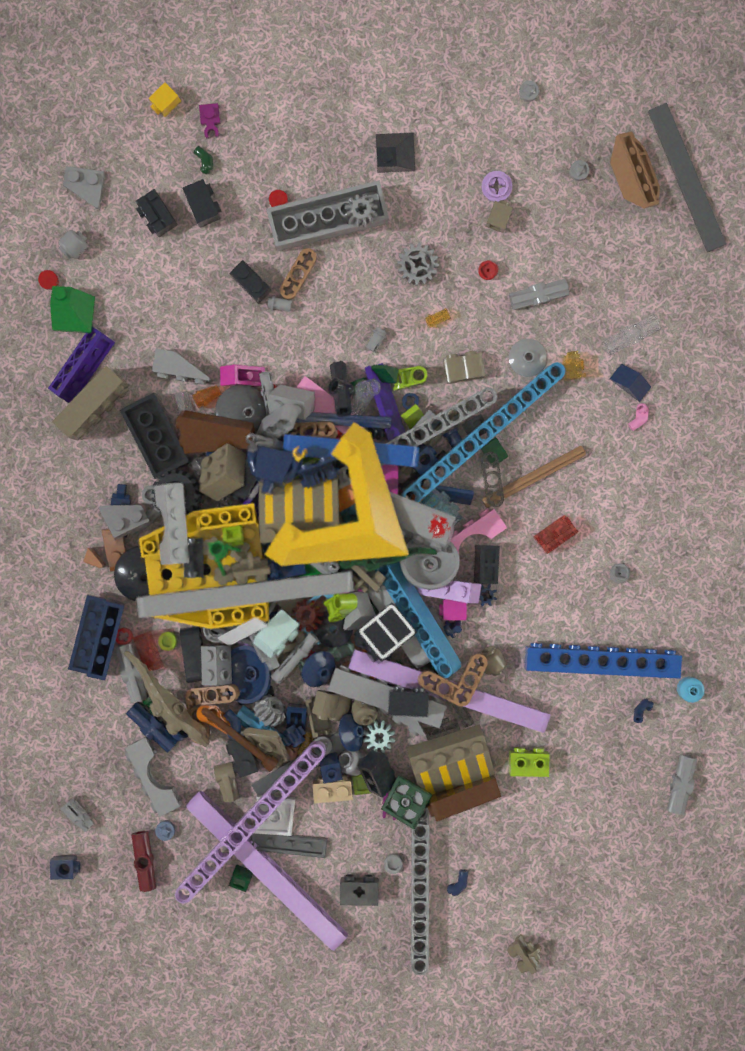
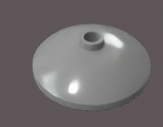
M412 540L406 545V548H430V546L425 544H416ZM450 541L446 552L437 551L436 555L417 554L402 560V572L406 579L418 588L425 590L439 589L448 585L455 578L459 570V554L456 547ZM431 564L434 567L429 569L426 566Z

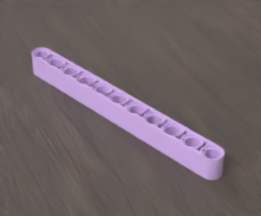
M354 650L349 669L412 690L414 687L422 688L419 686L417 678L423 671L387 660L378 665L377 662L373 663L369 659L367 653ZM428 675L427 677L423 676L422 680L425 681L424 685L430 683L434 685V687L432 688V690H434L435 684L439 681V679H437L436 682H433L429 679L430 675ZM442 683L439 686L440 693L443 695L448 693L449 686L446 683ZM462 685L460 689H464L462 694L457 695L459 703L460 701H465L466 698L463 697L465 691L470 692V689L464 688ZM477 689L469 704L463 706L545 733L551 714L541 712ZM429 692V695H430V696H433V697H436V698L445 700V699H443V698H441V697H439V696H437V695H435V694Z
M313 741L180 883L175 892V898L178 902L188 903L314 769L325 755L326 747L323 742ZM313 747H319L322 750V753L320 755H315L312 753L311 749ZM305 761L309 767L301 769L298 763ZM291 775L295 778V782L288 783L285 777ZM276 789L280 790L282 796L275 797L272 791ZM266 804L269 810L262 811L259 805ZM253 818L256 824L249 825L246 819ZM233 833H241L242 839H236ZM226 846L229 849V853H223L220 847ZM207 861H214L216 867H210ZM194 875L202 876L203 881H197ZM181 889H187L190 894L184 895Z
M199 791L186 804L187 809L219 841L236 824L203 791ZM233 833L236 839H242L241 833ZM249 837L234 855L331 950L335 951L348 937L347 932L271 857L263 851H257L256 847L258 845L255 842L252 845L253 842Z

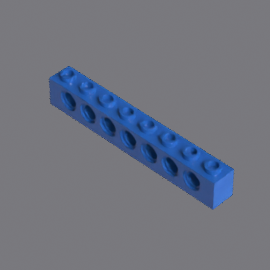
M531 643L525 649L524 669L526 671L681 679L682 655L676 654V650H664V653H657V649H645V652H638V648H626V651H619L618 647H607V650H599V646H588V649H580V645H569V648H561V644H550V647H542V643ZM548 652L550 659L547 662H542L541 655ZM567 653L569 660L566 663H561L560 656ZM586 654L588 661L585 664H580V656ZM606 655L607 662L604 665H599V657ZM625 656L626 663L623 666H619L618 659ZM644 657L645 664L642 667H638L637 660ZM663 658L664 665L661 668H657V660Z

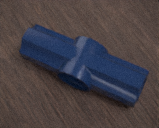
M136 702L127 711L126 715L140 727L143 735L150 740H154L167 753L178 742L168 732L163 721L160 722L157 719L158 717L151 714L139 702Z

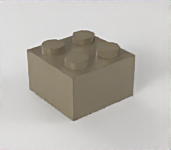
M226 444L208 457H205L201 463L199 491L219 501L244 485L246 454L232 445Z

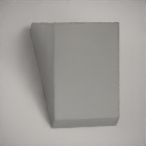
M351 591L349 593H354L357 597V608L345 617L343 629L358 630L376 615L367 592Z

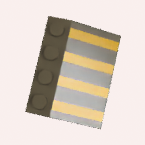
M325 477L326 482L323 481V478H319L321 484H318L317 479L314 478L317 485L308 489L307 487H302L301 480H304V478H295L292 482L286 484L284 488L275 486L272 496L261 493L263 483L259 482L261 543H272L286 521L302 532L339 526L338 477L329 481Z
M480 724L406 747L418 786L431 794L495 775Z

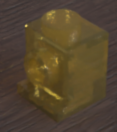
M578 351L567 352V356L562 357V364L565 368L564 381L585 378L586 373H582V370H584V360L580 359Z

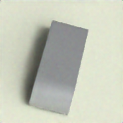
M293 404L282 405L262 419L256 434L268 438L276 437L277 439L294 428L299 415L298 407Z

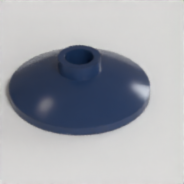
M318 651L312 654L302 668L304 683L310 687H319L328 682L336 667L334 656L327 651Z
M347 713L340 720L339 737L346 750L350 752L358 751L364 742L363 725H359L354 721L352 713Z

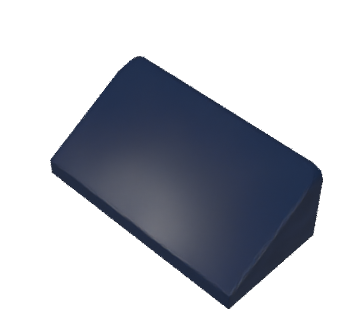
M438 485L434 490V497L437 500L471 505L474 495L472 490Z

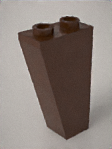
M181 410L178 417H176V427L180 429L181 434L179 443L184 449V454L216 451L226 444H230L237 449H248L250 444L247 443L246 436L251 433L255 434L253 422L188 410Z
M493 775L433 794L427 807L430 816L435 817L436 822L497 799L501 797L496 778Z

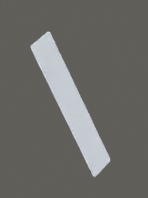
M253 618L219 636L218 639L230 646L268 625L257 618Z

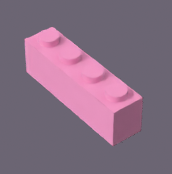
M305 376L296 388L315 392V410L313 412L336 414L334 397ZM334 425L342 434H345L351 427Z

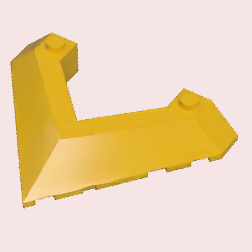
M354 422L331 453L333 457H336V459L349 468L359 522L302 532L286 521L265 554L281 566L409 555L371 433Z

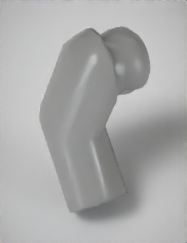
M336 561L310 563L322 574L335 573L339 569V564Z

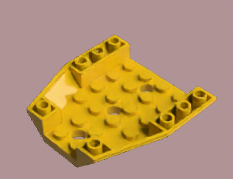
M254 503L199 510L186 515L187 538H203L204 542L206 539L211 540V538L216 537L218 541H223V528L242 525L244 542L250 545L248 552L252 553V557L260 556V559H263L260 528ZM165 526L139 538L141 558H145L149 595L222 586L218 581L214 580L216 575L215 569L218 565L214 560H210L208 555L204 554V564H208L211 567V571L208 575H204V577H184V563L161 565L159 545L164 538ZM228 550L226 557L221 559V563L223 566L229 565L231 568V563H236L235 558L230 556L231 550ZM165 569H170L172 572V577L169 580L164 579L162 576V572ZM247 576L248 583L257 582L255 581V576ZM234 578L232 582H228L224 586L236 585V578ZM269 602L152 617L209 629L242 625L253 618H257L262 622L269 621Z

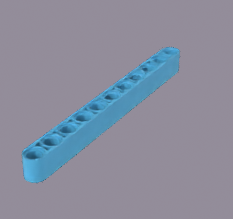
M556 362L546 367L446 453L437 463L401 493V496L406 498L407 492L410 491L415 495V502L421 501L565 375L564 366ZM551 368L557 369V377L551 374ZM537 380H541L544 383L543 389L537 387ZM523 392L529 394L530 400L528 402L523 400ZM510 404L515 407V414L509 413L508 406ZM494 417L500 418V427L494 425ZM480 429H483V430L486 431V433H487V438H486V439L480 438V436H479V431H480ZM465 442L472 444L473 449L471 452L465 450ZM451 454H455L458 457L457 464L450 462ZM438 466L444 470L442 477H438L435 474V469ZM422 479H426L429 482L427 490H424L420 485Z
M356 504L339 512L346 524L359 522ZM400 562L384 565L376 569V573L379 571L386 578L383 585L399 611L416 630L415 637L437 673L443 678H448L459 671L461 668L460 659L415 586L404 576Z

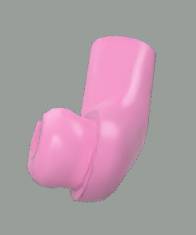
M640 403L637 405L636 418L628 423L632 431L648 421L649 408L646 404Z

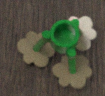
M216 537L211 538V540L206 539L203 542V553L208 555V558L214 560L218 565L215 569L216 575L214 580L218 581L222 586L234 580L232 568L229 565L223 566L221 559L226 557L228 550H231L230 556L235 558L236 562H240V559L247 558V552L250 550L249 543L244 542V545L238 546L224 545L223 541H218Z

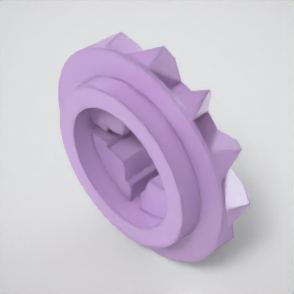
M501 171L488 173L482 181L483 195L489 201L499 202V200H505L512 191L510 177ZM496 179L498 185L502 186V188H499L497 194L495 192V189L491 188V186H494Z

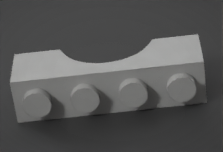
M183 483L155 486L156 506L162 512L165 526L164 538L159 545L161 565L189 563Z
M145 736L129 744L125 748V756L129 762L132 761L135 767L133 769L137 779H141L143 792L146 796L150 797L154 813H158L159 817L179 808L183 802L175 786H164L158 783L151 774L150 763L153 756L157 753L152 740Z

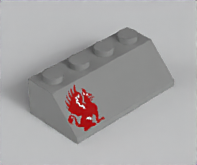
M389 492L403 537H407L419 545H428L431 549H435L438 552H446L454 534L455 516Z

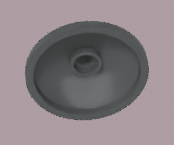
M232 386L226 389L218 398L215 405V416L253 422L256 435L262 419L267 416L264 398L261 392L252 386ZM246 410H249V412H250L249 416H246V414H245V411H246Z

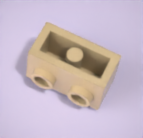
M342 775L343 780L326 784L323 783L322 777L313 780L314 804L353 800L352 777Z

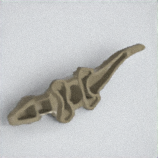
M125 651L124 655L137 668L144 681L147 692L152 700L150 709L153 715L163 717L167 722L166 728L170 734L176 735L178 731L183 730L192 740L207 747L210 741L206 736L205 726L192 719L185 706L171 691L159 684V680L153 677V672L149 671L146 664H143L131 652Z

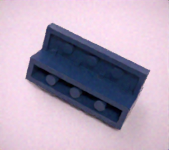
M87 594L68 670L85 673L86 677L106 680L125 606L124 603Z

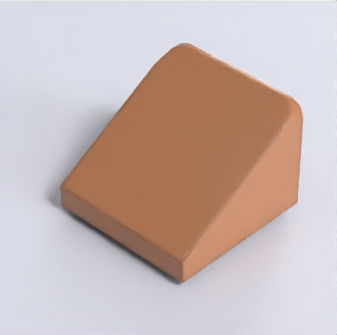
M93 548L87 549L83 560L84 563L104 568L106 564Z

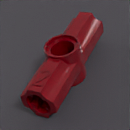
M143 830L132 833L131 838L140 892H149L156 889L157 884L149 832ZM140 858H146L148 860V864H142L140 862Z

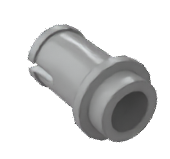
M273 295V297L268 299L267 308H271V311L277 309L290 312L292 300L275 298V295Z
M378 327L376 330H373L374 333L365 346L374 353L377 352L383 339L387 338V333Z

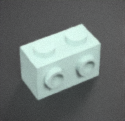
M282 609L267 624L268 626L255 636L253 643L270 658L275 654L279 655L286 647L284 644L288 640L290 642L293 641L298 635L297 629L299 624Z

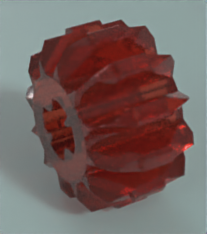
M304 599L303 605L300 602L296 603L299 608L298 610L292 608L296 615L290 617L300 625L299 631L301 632L306 628V632L310 633L311 626L314 630L318 629L315 624L316 622L319 624L323 623L322 620L318 619V617L324 616V613L318 612L322 607L320 605L315 606L316 602L313 600L309 604L308 600ZM305 612H311V614L309 615V620L303 619L305 617Z

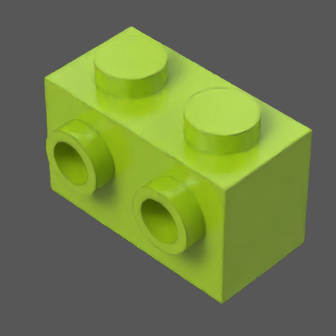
M514 747V750H509L510 776L549 777L550 754L542 747H534L533 750H525V747Z

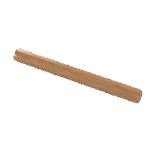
M579 446L482 498L483 504L486 508H489L586 455L584 448Z

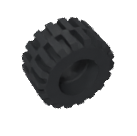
M182 470L166 471L164 476L160 475L158 477V482H154V486L183 483L187 490V498L184 501L185 516L201 509L199 505L200 503L203 504L202 496H205V494L199 491V479L193 476V474ZM152 489L151 494H154L152 502L156 503L155 490Z

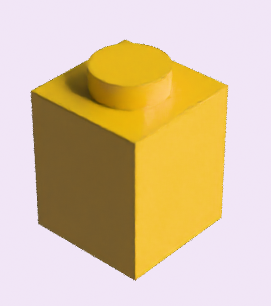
M166 82L149 97L152 104L150 106L157 115L161 113L164 117L181 102L179 96Z

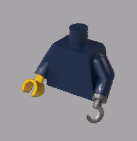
M253 433L248 434L246 441L250 444L248 446V464L251 473L255 476L257 482L263 483L261 493L272 496L275 486L284 488L286 484L292 482L298 476V471L301 470L300 467L303 463L302 458L307 454V450L304 449L302 455L298 453L299 446L293 450V453L258 446L257 449L255 442L249 440V437L257 438V436Z

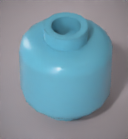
M688 676L678 682L677 693L680 698L690 703L698 702L702 699L705 689L700 680Z

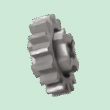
M418 243L417 247L410 244V250L407 248L403 249L405 255L399 254V258L402 261H397V265L402 267L398 269V273H404L402 279L408 278V284L415 281L416 286H418L419 282L426 285V279L432 281L431 274H437L434 268L439 267V264L435 263L438 260V256H432L434 250L428 251V245L421 248L420 243ZM419 252L418 255L411 256V254ZM426 256L429 258L431 266L430 264L426 263ZM421 261V266L415 268V263ZM405 263L410 266V274L406 270ZM420 273H425V274H426V275L421 276V277H416L417 274H420Z

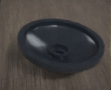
M140 546L125 551L117 560L114 568V580L118 590L126 598L136 602V597L149 595L148 579H141V576L143 574L147 575L145 558H141ZM170 569L163 570L162 576L164 579H171L172 572Z

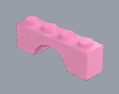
M485 509L478 514L480 516L479 519L473 521V519L469 520L463 525L464 529L459 533L457 530L454 531L451 542L456 547L458 554L462 541L468 536L482 534L492 539L507 528L495 509Z

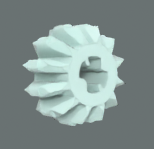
M375 720V727L371 724L367 725L370 731L364 730L363 734L368 737H365L363 741L366 743L370 742L367 745L368 749L374 746L375 751L381 748L383 753L385 752L384 746L391 749L389 742H395V739L390 737L395 735V731H389L392 727L391 724L384 727L385 721L382 720L381 726H378V722ZM376 733H379V735L383 733V740H376Z

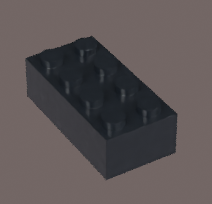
M153 392L120 409L154 479L159 480L158 477L160 475L164 476V472L179 470L192 463L188 453L184 454V449L180 446L179 435L158 394Z

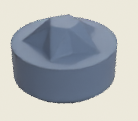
M168 820L161 821L156 827V836L163 841L170 840L175 834L174 824Z

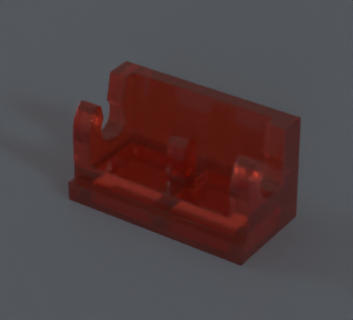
M563 515L533 536L543 552L548 554L577 534L578 530L570 519Z
M151 630L133 637L140 659L143 664H146L149 671L162 668L164 665Z

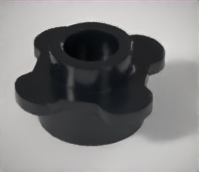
M368 427V432L371 433L372 439L380 440V437L383 438L385 436L384 428Z

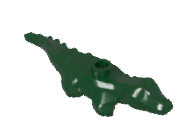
M411 547L407 548L409 555L340 561L339 565L344 569L351 568L354 565L364 566L365 570L370 572L384 565L398 563L417 554L436 555L437 551L430 548Z

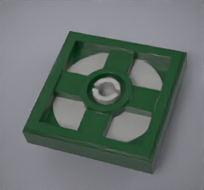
M398 775L381 810L408 827L415 829L433 794L402 775Z

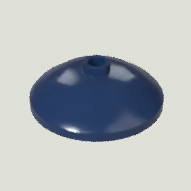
M239 646L231 651L232 684L236 685L240 691L236 701L244 704L257 702L265 696L270 687L271 671L266 662L262 663L261 659H259L253 646ZM227 691L230 696L233 695V692Z

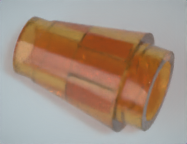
M215 385L195 391L192 398L198 409L201 407L205 408L221 395V391Z

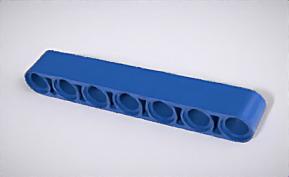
M284 434L283 451L293 453V450L299 446L298 453L302 455L304 449L307 450V454L304 457L324 458L330 456L334 458L331 453L341 439ZM374 443L380 464L418 467L419 447Z

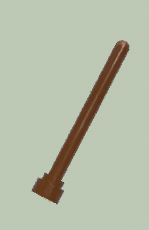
M204 707L201 710L205 717L260 759L263 768L268 772H271L276 767L279 759L274 755L270 756L263 753L208 708Z

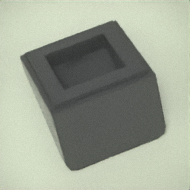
M480 414L462 424V427L468 435L485 420ZM480 429L479 436L485 434L486 431Z

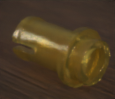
M446 308L432 315L428 314L425 317L429 328H436L435 325L451 319Z
M306 732L303 735L305 741L299 744L298 757L314 741L311 733Z

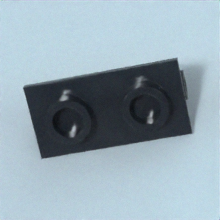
M187 538L189 563H184V577H204L203 538Z

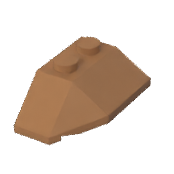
M633 132L618 134L615 139L610 164L623 198L642 208L657 206L660 201V185L646 149L635 138Z

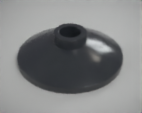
M328 610L322 612L314 625V632L319 642L330 648H337L346 644L351 638L353 630L343 629L345 618L337 622H329ZM332 625L337 627V631L334 633L330 631Z

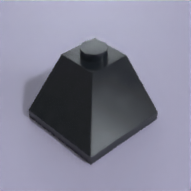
M414 132L376 134L377 173L415 171Z

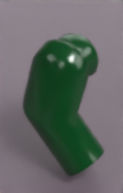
M197 146L193 154L201 159L202 166L200 171L207 175L213 170V157L203 148Z

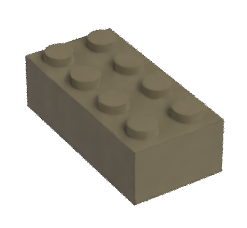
M105 365L52 423L68 438L74 440L80 438L82 440L88 435V429L92 425L96 426L102 420L101 415L105 411L109 412L113 409L117 398H122L128 393L129 390L127 388L130 385L116 371Z

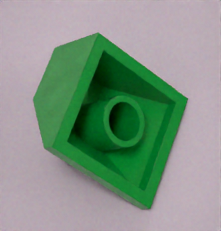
M52 286L50 300L52 330L91 333L95 296L73 287Z

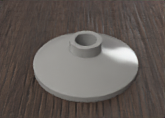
M522 339L516 342L509 352L510 366L521 376L531 377L537 375L544 369L547 362L545 348L534 339ZM528 353L531 354L532 359L527 360L525 358V355Z

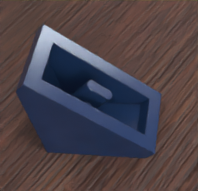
M620 364L610 377L612 382L638 402L643 399L651 388L641 373L623 364Z
M289 703L287 706L286 729L295 724L296 727L301 726L305 731L307 719L306 704Z

